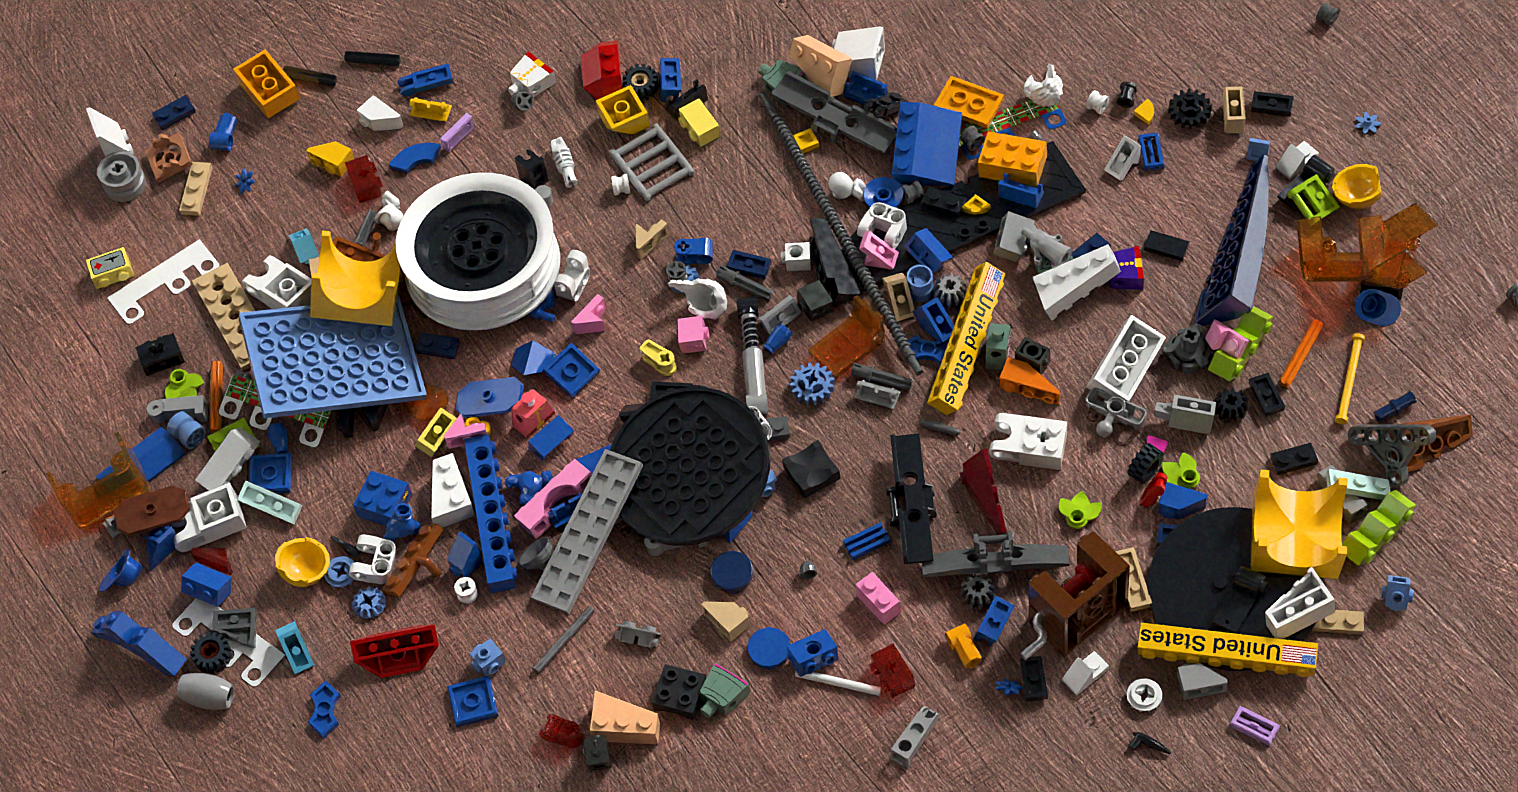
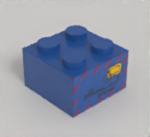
M370 471L353 506L357 517L386 526L388 520L393 516L395 506L400 503L408 504L413 494L408 482Z

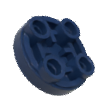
M728 551L720 554L714 559L710 568L711 578L715 586L731 594H738L740 590L747 587L754 574L750 559L745 554L737 551Z

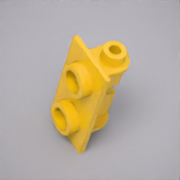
M415 97L410 99L412 109L409 115L447 122L452 105H448L445 102H429Z

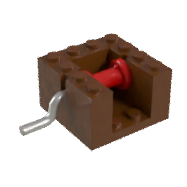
M1094 531L1088 535H1083L1077 542V566L1075 567V575L1072 578L1069 577L1064 580L1061 586L1046 571H1043L1040 575L1036 574L1030 579L1028 584L1029 624L1038 633V639L1020 653L1024 660H1027L1039 650L1046 640L1063 657H1066L1128 605L1130 565Z

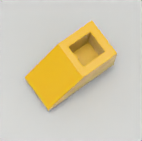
M336 141L310 147L306 150L312 165L320 166L328 173L336 174L340 177L344 175L355 161L352 150Z

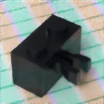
M174 333L157 337L156 340H149L135 347L146 376L185 362Z

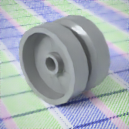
M114 152L106 156L97 168V176L106 195L113 201H131L137 198L146 186V177L137 158L129 152Z

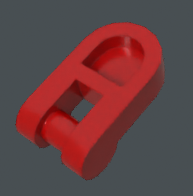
M1159 472L1153 477L1142 493L1139 501L1140 505L1146 508L1150 505L1154 506L1158 496L1164 494L1168 479L1165 473Z

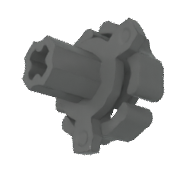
M1195 323L1192 328L1179 329L1177 338L1175 334H1171L1168 342L1162 344L1163 354H1168V362L1174 370H1179L1181 363L1174 355H1177L1182 362L1188 361V363H1183L1182 372L1185 374L1195 373L1198 369L1209 365L1212 349L1205 338L1206 335L1202 333V325Z

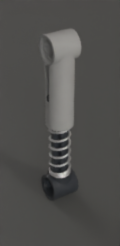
M757 297L736 299L738 319L741 320L742 336L744 337L742 360L746 387L747 406L756 407L761 414L769 413L764 377L763 353L758 347L759 341H757V338L759 336L756 334L758 332L756 320L759 317Z

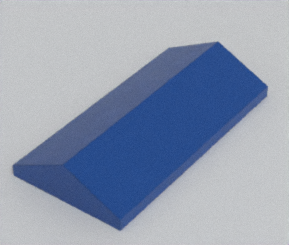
M160 427L95 477L120 504L122 500L131 497L186 455V453L172 435Z

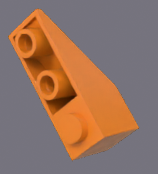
M1007 357L1000 375L1001 389L1010 393L1023 394L1027 398L1041 399L1049 404H1060V391L1027 362Z

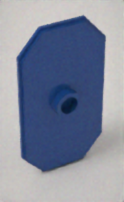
M516 377L470 382L458 392L455 410L462 414L463 418L509 413L512 411V407L521 399L524 385Z

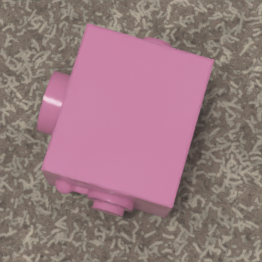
M702 316L678 319V343L682 354L707 351L706 339H709V329L705 326Z

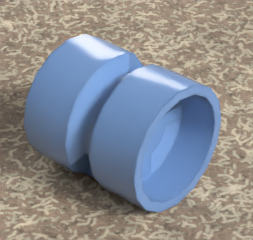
M925 265L911 267L907 272L906 278L912 300L916 302L929 300L933 295L934 286L931 269Z
M184 411L175 414L167 424V432L174 438L180 439V442L188 449L197 447L206 435V429Z

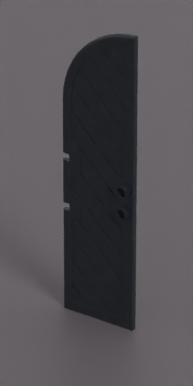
M1051 141L1046 143L1047 158L1039 180V184L1043 185L1044 194L1037 208L999 197L998 180L981 178L979 173L967 178L968 184L959 181L954 186H948L941 190L965 197L966 202L976 194L990 204L991 209L977 215L962 211L958 218L922 207L921 199L902 206L898 209L905 213L907 230L899 245L895 248L899 254L894 269L889 270L866 266V268L871 273L873 281L878 285L883 283L882 278L905 273L911 267L920 265L904 247L915 232L927 228L942 246L951 253L998 232L1002 218L1008 211L1030 218L1086 193V189L1058 147ZM875 228L873 234L884 241L887 232ZM856 230L849 238H851L861 259L865 262L867 255L859 250L863 237L858 236ZM842 248L841 252L859 291L866 290L859 276H857L855 268L852 267L850 260L847 258L848 255L845 254Z

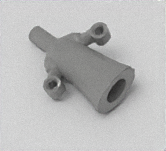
M1026 227L1021 231L1022 235L1030 239V246L1032 251H1034V263L1037 266L1042 264L1040 252L1056 266L1066 263L1072 255V248L1062 244V235L1060 234L1052 236L1045 232L1034 233Z

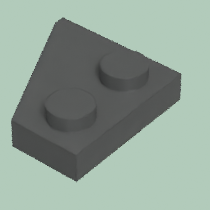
M256 608L213 611V632H217L218 635L221 634L224 638L250 648H256Z

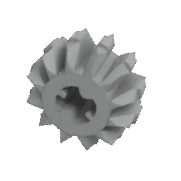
M952 272L949 276L943 274L942 279H936V284L933 286L934 298L938 297L941 304L944 305L946 303L948 308H950L951 304L958 307L959 302H963L967 291L966 281L961 280L960 274L954 277Z

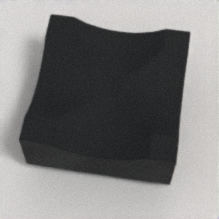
M819 440L811 443L801 452L782 459L783 468L804 499L841 479L840 470L829 458Z
M665 664L651 701L653 710L671 712L694 720L701 699L700 690L707 678L706 674Z

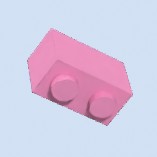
M873 572L856 583L857 596L883 625L901 613L900 601Z

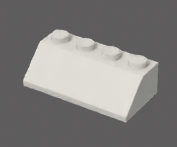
M1130 315L1122 324L1086 387L1090 390L1092 388H1099L1129 402L1166 337L1138 318ZM1098 393L1099 396L1105 398L1102 393Z

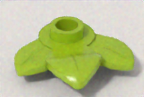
M176 369L170 375V384L165 389V395L167 399L197 396L196 388L202 386L204 381L196 373L188 374L185 370Z
M1182 453L1179 463H1162L1163 473L1167 475L1168 483L1188 489L1195 488L1200 483V475L1196 471L1197 463L1190 455Z
M1083 491L1076 494L1071 501L1061 498L1059 502L1060 513L1066 517L1067 524L1074 529L1085 527L1088 521L1094 520L1099 516L1102 509V504L1099 502L1090 504ZM1075 518L1081 519L1080 521H1074Z

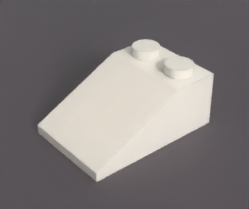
M86 108L105 157L120 151L134 154L131 144H126L129 138L125 129L121 130L117 122L94 109Z

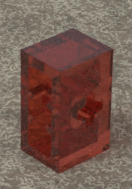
M365 155L345 162L359 203L382 196L380 188L383 185L380 177H375L374 175L377 172L374 161L370 162L368 156Z
M894 643L870 655L871 663L869 666L872 673L880 677V685L885 693L889 692L892 698L915 687L914 676Z

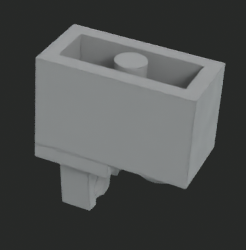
M1008 211L1002 218L993 254L1016 262L1021 256L1025 255L1027 245L1025 244L1030 243V239L1021 234L1023 228L1026 227L1034 233L1044 231L1036 228L1034 220Z

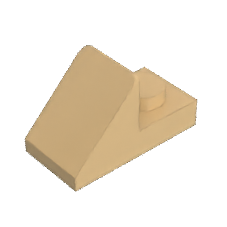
M662 219L657 224L652 225L648 232L636 224V249L639 259L642 260L669 235L668 225Z

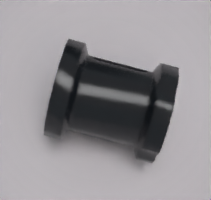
M1122 82L1120 84L1121 92L1117 98L1119 106L1123 108L1133 107L1134 94L1138 89L1137 85L1132 82Z

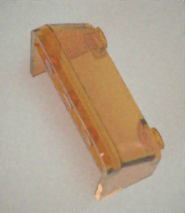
M1415 202L1376 225L1368 234L1358 275L1365 282L1396 289L1406 288L1411 282L1427 274V270L1409 251L1417 249L1420 245L1421 236L1437 227L1438 223L1418 202Z
M1382 215L1357 219L1360 252L1337 253L1334 239L1329 236H1323L1321 216L1296 221L1301 274L1308 282H1353L1366 280L1384 252Z
M119 432L115 433V436L122 450L111 459V467L114 472L78 492L73 484H63L50 471L46 473L57 499L75 525L83 531H88L106 521V518L112 517L114 510L122 500L148 493L151 490L148 479L131 444Z

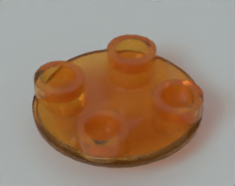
M424 383L427 394L426 399L409 401L407 407L414 418L421 421H430L440 408L446 410L448 396L442 388Z

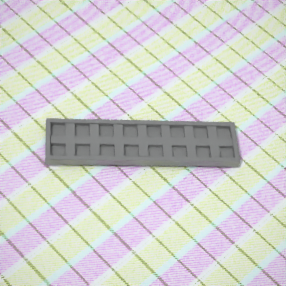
M607 449L604 450L531 596L534 601L570 614L643 467L640 461Z

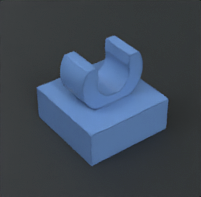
M1250 138L1246 159L1256 161L1264 154L1268 157L1270 141Z

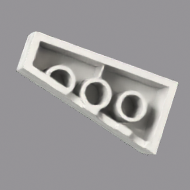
M1107 244L1038 274L1033 279L1043 307L1052 321L1058 317L1057 314L1061 311L1071 308L1075 301L1081 297L1085 298L1092 289L1097 286L1100 287L1120 273L1121 270L1113 251Z

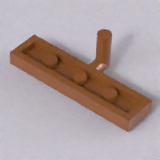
M378 232L373 234V243L370 249L335 236L333 244L339 252L356 261L370 262L386 256L377 252L381 245V235ZM401 269L400 284L403 285L405 274Z
M425 523L420 528L416 538L409 545L405 555L398 562L397 567L382 588L386 595L400 597L420 565L425 566L436 578L442 574V571L426 557L443 531L439 524Z

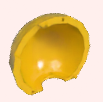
M1356 164L1346 167L1333 180L1332 188L1336 198L1343 205L1352 209H1365L1373 206L1382 196L1378 168L1372 165Z
M308 537L293 539L284 542L278 548L275 555L276 569L279 575L288 583L297 587H307L318 583L325 576L330 565L329 553L324 545L315 539Z

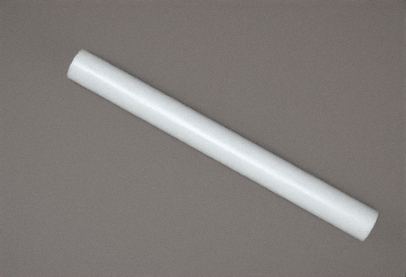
M795 672V677L877 696H880L881 687L816 672L800 677Z

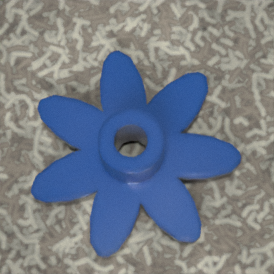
M242 169L241 175H236L239 182L235 184V187H240V194H243L245 189L248 192L251 191L250 185L255 183L253 179H250L253 174L252 171L247 173L246 169Z
M1005 678L1004 682H995L998 685L996 690H1004L1005 695L1019 694L1018 690H1023V687L1018 685V681L1010 683Z

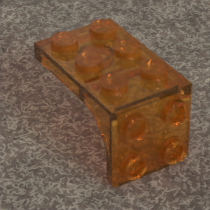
M857 295L853 298L852 311L845 321L808 349L809 355L822 367L827 366V372L832 371L834 379H837L850 369L854 362H859L885 342L883 316L878 311H873L869 303Z

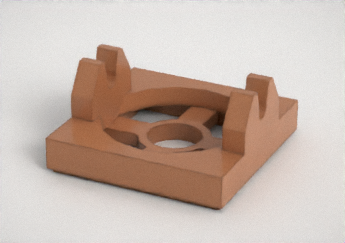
M179 132L170 137L159 134L160 140L152 138L153 146L145 150L154 176L159 183L193 164ZM176 145L180 149L173 152L170 151L169 146ZM163 150L164 155L162 159L156 162L157 154ZM174 155V159H170V163H166L167 156Z

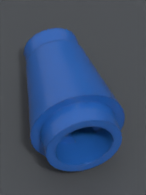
M780 324L778 327L775 326L763 348L770 354H773L791 340L792 332L783 324Z
M283 423L270 425L267 428V436L276 454L287 453V428L284 427Z

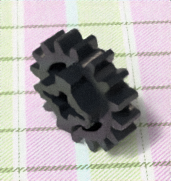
M1188 89L1187 93L1180 90V95L1174 94L1173 99L1169 101L1168 113H1170V119H1175V125L1181 123V128H1184L1186 125H1189V129H1192L1193 125L1199 128L1200 123L1206 124L1207 118L1210 119L1212 105L1210 104V98L1205 99V93L1199 95L1197 89L1194 93L1191 92V89Z

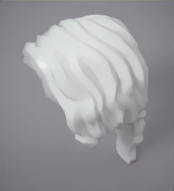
M1052 64L1047 65L1046 78L1042 83L1034 81L1031 75L1024 84L1023 91L1026 97L1041 107L1055 105L1063 94L1062 80L1056 75Z
M698 278L694 281L671 280L668 283L669 287H674L676 290L685 293L689 305L688 310L694 315L702 316L703 319L716 320L727 308L724 288L716 281Z

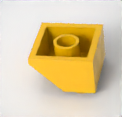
M631 85L596 100L598 114L607 129L634 134L650 127L648 113Z

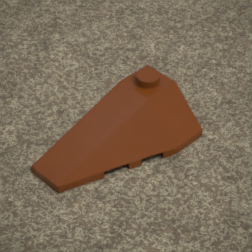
M1471 415L1402 423L1431 425L1436 431V440L1433 443L1418 448L1407 465L1408 472L1422 468L1429 460L1438 458L1445 450L1450 447L1454 448L1473 436ZM1389 430V437L1394 440V433ZM1406 430L1405 435L1408 440H1411V433ZM1420 433V434H1419V437H1420V436H1427V435H1426V434H1423V433ZM1392 451V458L1397 461L1398 456L1396 452Z

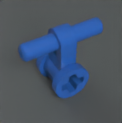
M553 289L533 311L528 313L530 317L535 319L541 318L549 322L555 321L556 317L554 314L544 311L545 309L552 308L555 304Z

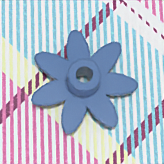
M1365 112L1364 118L1356 117V120L1360 123L1355 127L1357 129L1363 128L1364 134L1369 129L1376 133L1375 127L1381 126L1382 123L1375 121L1377 115L1370 117Z

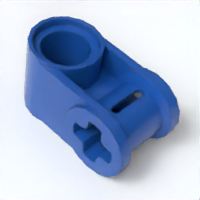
M709 238L679 239L674 245L675 259L684 265L708 264L713 261V242Z

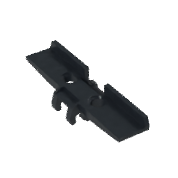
M920 433L899 436L890 435L895 486L886 489L891 510L890 526H900L904 564L933 562L929 514L932 518H936L937 511L933 501L935 496L932 484L925 483ZM911 477L916 482L913 485H906L904 480ZM898 496H905L907 511L899 508Z

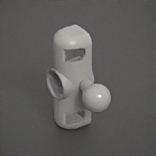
M1092 388L1086 396L1085 403L1087 408H1092L1097 413L1106 416L1105 420L1099 422L1096 427V432L1101 437H1107L1112 433V423L1130 425L1138 430L1143 427L1146 421L1147 412L1144 408L1099 388ZM1098 393H1102L1105 396L1104 402L1096 399ZM1135 409L1142 412L1141 419L1134 416Z

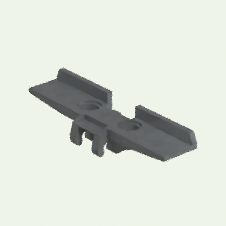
M790 71L786 72L771 93L772 96L813 118L812 131L818 134L820 128L830 132V141L837 143L839 134L845 135L885 154L896 139V126L875 117L856 105H853L851 108L836 100L834 96L831 97L829 91ZM815 104H820L823 108L821 110H815L813 106Z
M1008 531V534L978 536V534H973V548L933 554L934 561L923 562L922 571L923 577L1066 567L1070 566L1067 545L1013 544L1012 531ZM1003 543L1001 551L987 552L985 544Z

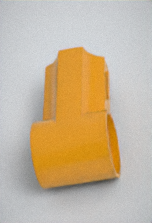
M965 623L945 632L949 646L952 650L955 649L965 668H973L982 661V657L973 643L971 632Z

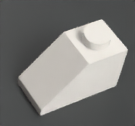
M374 95L357 109L359 122L364 127H369L373 131L401 129L404 126L400 114Z

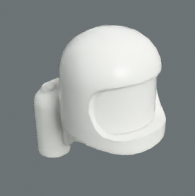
M836 172L831 175L828 186L833 191V196L836 199H844L853 195L860 202L864 201L863 193L866 185L861 179H856L853 182L843 172Z
M386 191L381 201L383 208L376 214L374 221L383 224L388 230L394 231L398 229L403 213L399 210V199L389 191Z

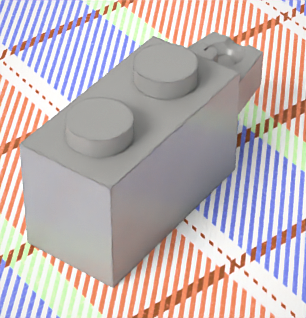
M1174 394L1173 403H1156L1154 417L1169 421L1168 427L1210 434L1216 402Z

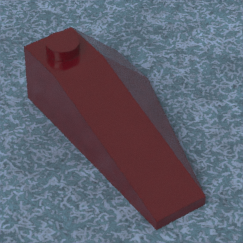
M985 448L962 464L963 472H959L962 485L966 484L967 492L997 535L1007 534L1001 506L997 504L999 503L997 487L992 486L994 485L993 470L987 448Z

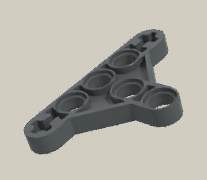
M1360 424L1349 429L1348 438L1353 445H1365L1385 467L1389 484L1393 487L1405 485L1409 480L1408 463L1420 446L1431 444L1436 440V431L1431 425ZM1373 430L1377 432V440H1375L1372 436ZM1389 430L1393 431L1394 440L1389 437ZM1406 430L1411 433V440L1407 439L1405 435ZM1363 433H1364V436H1363V437H1360V436L1357 435V434H1363ZM1420 433H1423V434H1426L1427 436H1420V437H1419V434H1420ZM1392 451L1396 452L1398 456L1397 461L1392 458ZM1395 472L1399 473L1401 477L1400 482L1396 480Z

